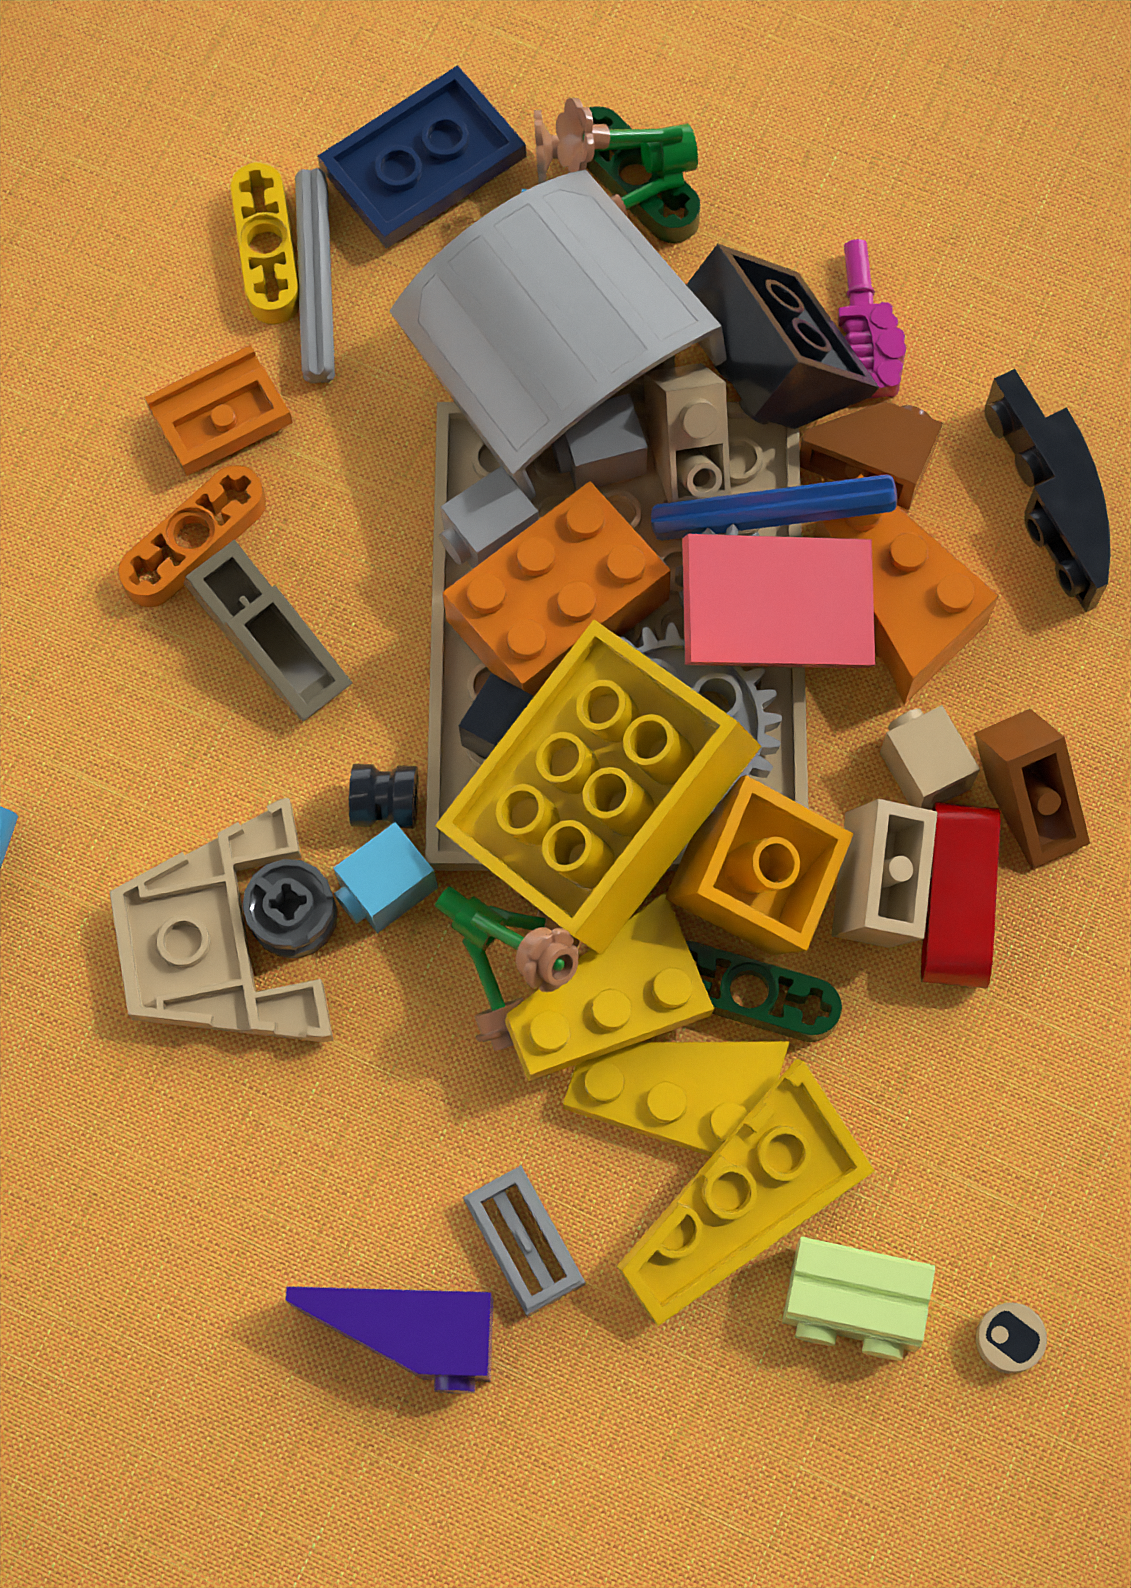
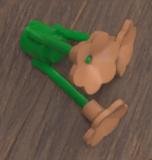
M568 98L565 102L564 113H560L557 117V135H551L543 122L541 109L534 110L539 184L546 181L547 171L553 159H559L561 166L568 167L569 173L586 170L587 162L593 159L594 151L641 148L642 160L647 173L657 172L660 178L623 197H620L618 194L610 197L621 211L627 215V209L664 190L684 187L683 173L697 169L698 148L694 132L688 123L659 129L609 130L606 124L593 125L590 109L583 107L579 98Z

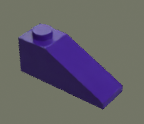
M286 1286L285 1300L293 1308L423 1380H435L434 1392L471 1394L475 1393V1381L491 1382L494 1306L491 1292Z

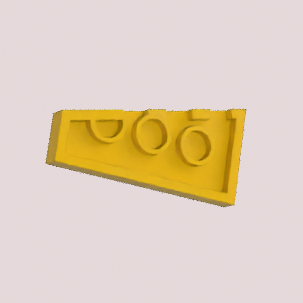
M796 1059L616 1266L651 1320L657 1326H660L875 1171L803 1060Z

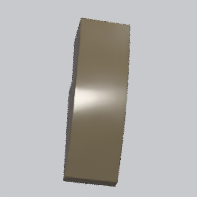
M235 539L185 576L183 584L257 673L302 722L352 684V681L277 586L274 585L272 587Z

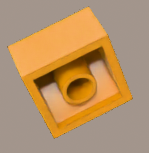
M748 775L740 776L688 842L665 899L770 955L807 951L853 833Z

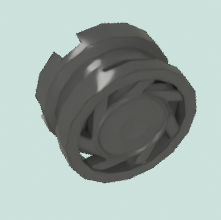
M282 859L265 865L252 876L244 891L243 911L249 928L265 950L279 957L301 958L315 953L329 941L336 928L338 909L328 880L316 867L302 860Z

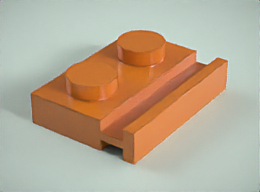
M251 344L144 397L150 413L155 418L186 476L293 423L289 409L264 366L261 365L256 357Z

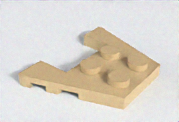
M289 798L277 800L266 806L268 811L240 825L237 822L218 832V838L186 855L181 852L110 891L127 1010L132 1020L316 1042L334 1041L325 988L321 979L256 992L236 873L239 870L265 866L282 859L295 860L301 858L294 813Z

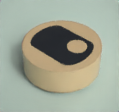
M1003 1303L992 1308L981 1318L976 1329L975 1339L978 1352L986 1364L999 1372L1015 1374L1031 1368L1041 1359L1046 1349L1047 1333L1042 1320L1032 1309L1019 1303Z

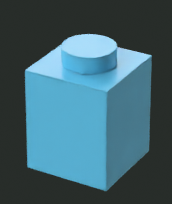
M396 822L333 868L341 887L334 893V896L356 924L366 918L377 934L438 888L434 869Z

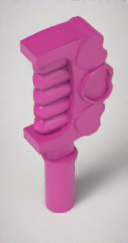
M853 239L844 244L848 282L846 295L850 300V306L839 308L838 327L843 328V331L846 333L844 338L880 387L872 397L867 399L886 396L895 397L899 393L906 354L905 334L903 330L897 328L898 319L893 314V306L889 302L874 304L873 295L875 290L871 283L867 242L862 239Z

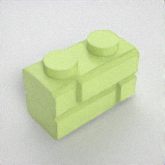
M800 1237L795 1250L782 1323L797 1326L795 1338L806 1342L835 1346L838 1335L864 1341L862 1352L865 1354L902 1361L904 1350L916 1352L922 1346L935 1265Z

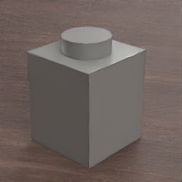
M630 393L605 400L551 444L559 473L570 472L575 491L589 481L595 487H600L645 475L647 471V445Z
M500 466L440 507L444 531L439 536L445 549L457 564L461 565L467 561L472 568H475L539 519L538 511L504 468Z

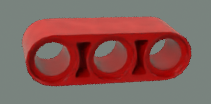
M935 802L932 811L937 812L925 934L924 939H922L920 979L923 983L987 989L991 978L994 953L1000 810L999 808Z

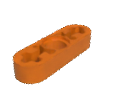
M241 465L222 468L122 557L118 567L119 580L129 599L143 607H156L164 604L185 586L183 584L185 576L234 539L236 540L262 516L266 507V496L259 476L252 469ZM232 488L239 493L246 490L249 500L244 504L237 500L228 502L226 492ZM211 506L216 516L221 512L224 520L222 526L218 525L215 516L206 509L207 507ZM191 523L205 525L210 530V534L202 546L195 549H186L177 544V535L184 526ZM164 546L168 547L172 557L180 563L178 566L173 565L170 557L165 560L161 550ZM143 567L150 572L157 569L160 580L154 585L146 580L140 582L136 573Z

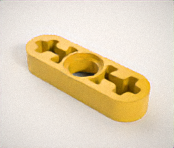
M253 162L239 168L233 175L230 185L245 294L250 311L255 318L267 324H281L294 317L299 310V282L287 200L282 177L277 169L267 163ZM264 186L267 212L256 213L252 197L253 187ZM264 232L275 233L282 239L280 246L275 251L261 254L250 248L252 239L258 234ZM275 272L280 291L278 295L279 300L268 302L266 297L268 291L264 273Z

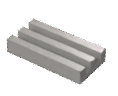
M521 1165L463 1197L465 1204L527 1318L537 1313L542 1307L560 1300L567 1293L576 1291L586 1285L585 1280ZM514 1185L519 1190L566 1276L554 1283L505 1193V1190ZM491 1198L496 1203L542 1288V1291L531 1296L482 1203Z

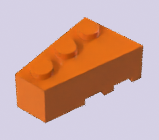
M860 474L857 478H864V476ZM896 506L894 511L816 522L814 538L872 540L875 655H880L896 683L895 690L905 705L988 624L999 595L898 506Z

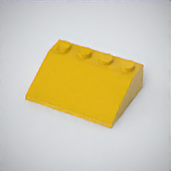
M593 620L436 823L435 827L554 922L567 930L573 937L602 955L762 746L733 717L599 622Z

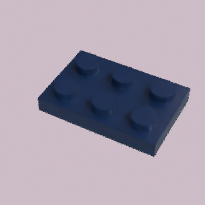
M457 65L317 155L319 168L325 172L330 182L387 249L526 158L527 155L526 143Z

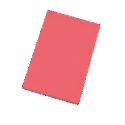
M688 534L682 538L685 665L870 668L875 665L871 539Z

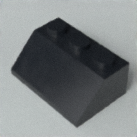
M717 243L686 284L722 327L727 360L720 365H714V367L725 379L732 383L741 397L739 401L740 407L754 421L760 424L772 422L796 429L870 398L880 388L799 272Z

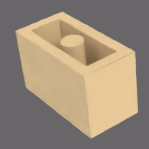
M877 799L845 812L844 829L853 833V837L838 874L832 937L886 948L924 939L937 820L936 811Z

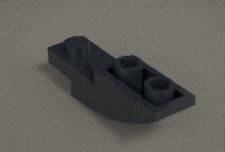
M1013 369L994 378L985 405V417L992 432L998 438L1004 437L1014 452L1015 465L1023 482L1029 487L1035 486L1024 512V522L1029 536L1037 546H1045L1056 564L1055 573L1064 592L1069 597L1076 596L1084 611L1088 612L1097 607L1108 585L1111 557L1109 520L1098 472L1085 439L1068 408L1066 407L1045 417L1016 369Z

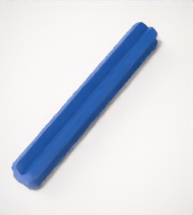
M887 474L663 503L652 507L651 526L656 538L664 541L680 539L688 534H702L706 531L707 527L715 534L726 533L727 528L732 524L735 525L738 531L887 513L896 509L897 489L893 477Z

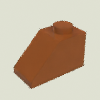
M884 401L806 429L799 452L800 467L834 481L856 479L860 474L864 477L888 474L893 477L896 485L897 506L909 510L935 451L943 423L932 419L927 412L911 405L898 406Z
M1028 709L974 733L987 786L1027 862L1033 868L1090 844L1066 740L1060 732L1033 710Z

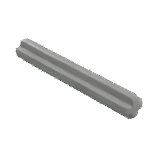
M302 169L295 176L301 369L306 382L312 384L318 382L328 383L335 377L328 183L326 181V174L321 169Z

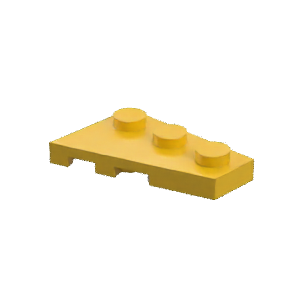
M665 892L631 917L602 955L590 949L578 958L577 970L570 981L552 992H542L538 989L506 1014L505 1023L528 1082L712 1015L714 1007L669 901L665 899Z
M790 1041L638 1042L576 1064L564 1099L563 1109L712 1157L777 1082Z

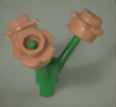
M449 886L440 895L435 907L453 920L451 928L464 937L462 942L473 959L491 1007L474 1016L480 1030V1034L476 1036V1039L479 1042L491 1041L494 1051L510 1047L514 1044L505 1023L506 1014L524 1000L523 998L504 1002L486 955V949L495 939L516 949V967L519 973L524 976L526 983L531 988L539 987V990L542 992H552L566 984L574 976L578 966L577 947L580 941L539 909L537 916L506 911L494 906H487L475 896L468 900ZM505 926L533 931L523 937Z

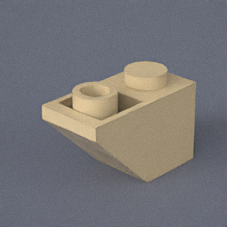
M702 363L644 373L647 433L668 503L731 495L726 382Z

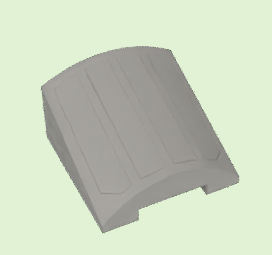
M587 170L568 173L538 184L511 198L480 218L446 245L423 267L390 309L391 315L469 423L529 501L536 496V492L525 468L562 434L613 394L658 364L697 342L715 366L727 360L722 327Z

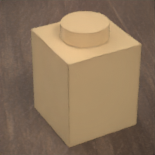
M942 705L923 714L920 708L913 709L902 714L889 724V731L886 732L880 755L910 806L930 810L935 802L944 803L971 790L980 768Z

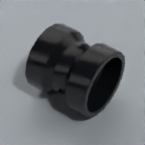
M354 763L351 769L349 786L350 825L370 827L377 820L389 821L391 824L396 822L400 828L414 829L418 811V767L398 765L392 771H379L374 764Z

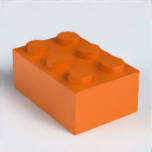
M589 481L444 590L442 594L446 619L494 675L535 696L593 620H596L618 637H621L667 602L670 593L671 569L592 482Z

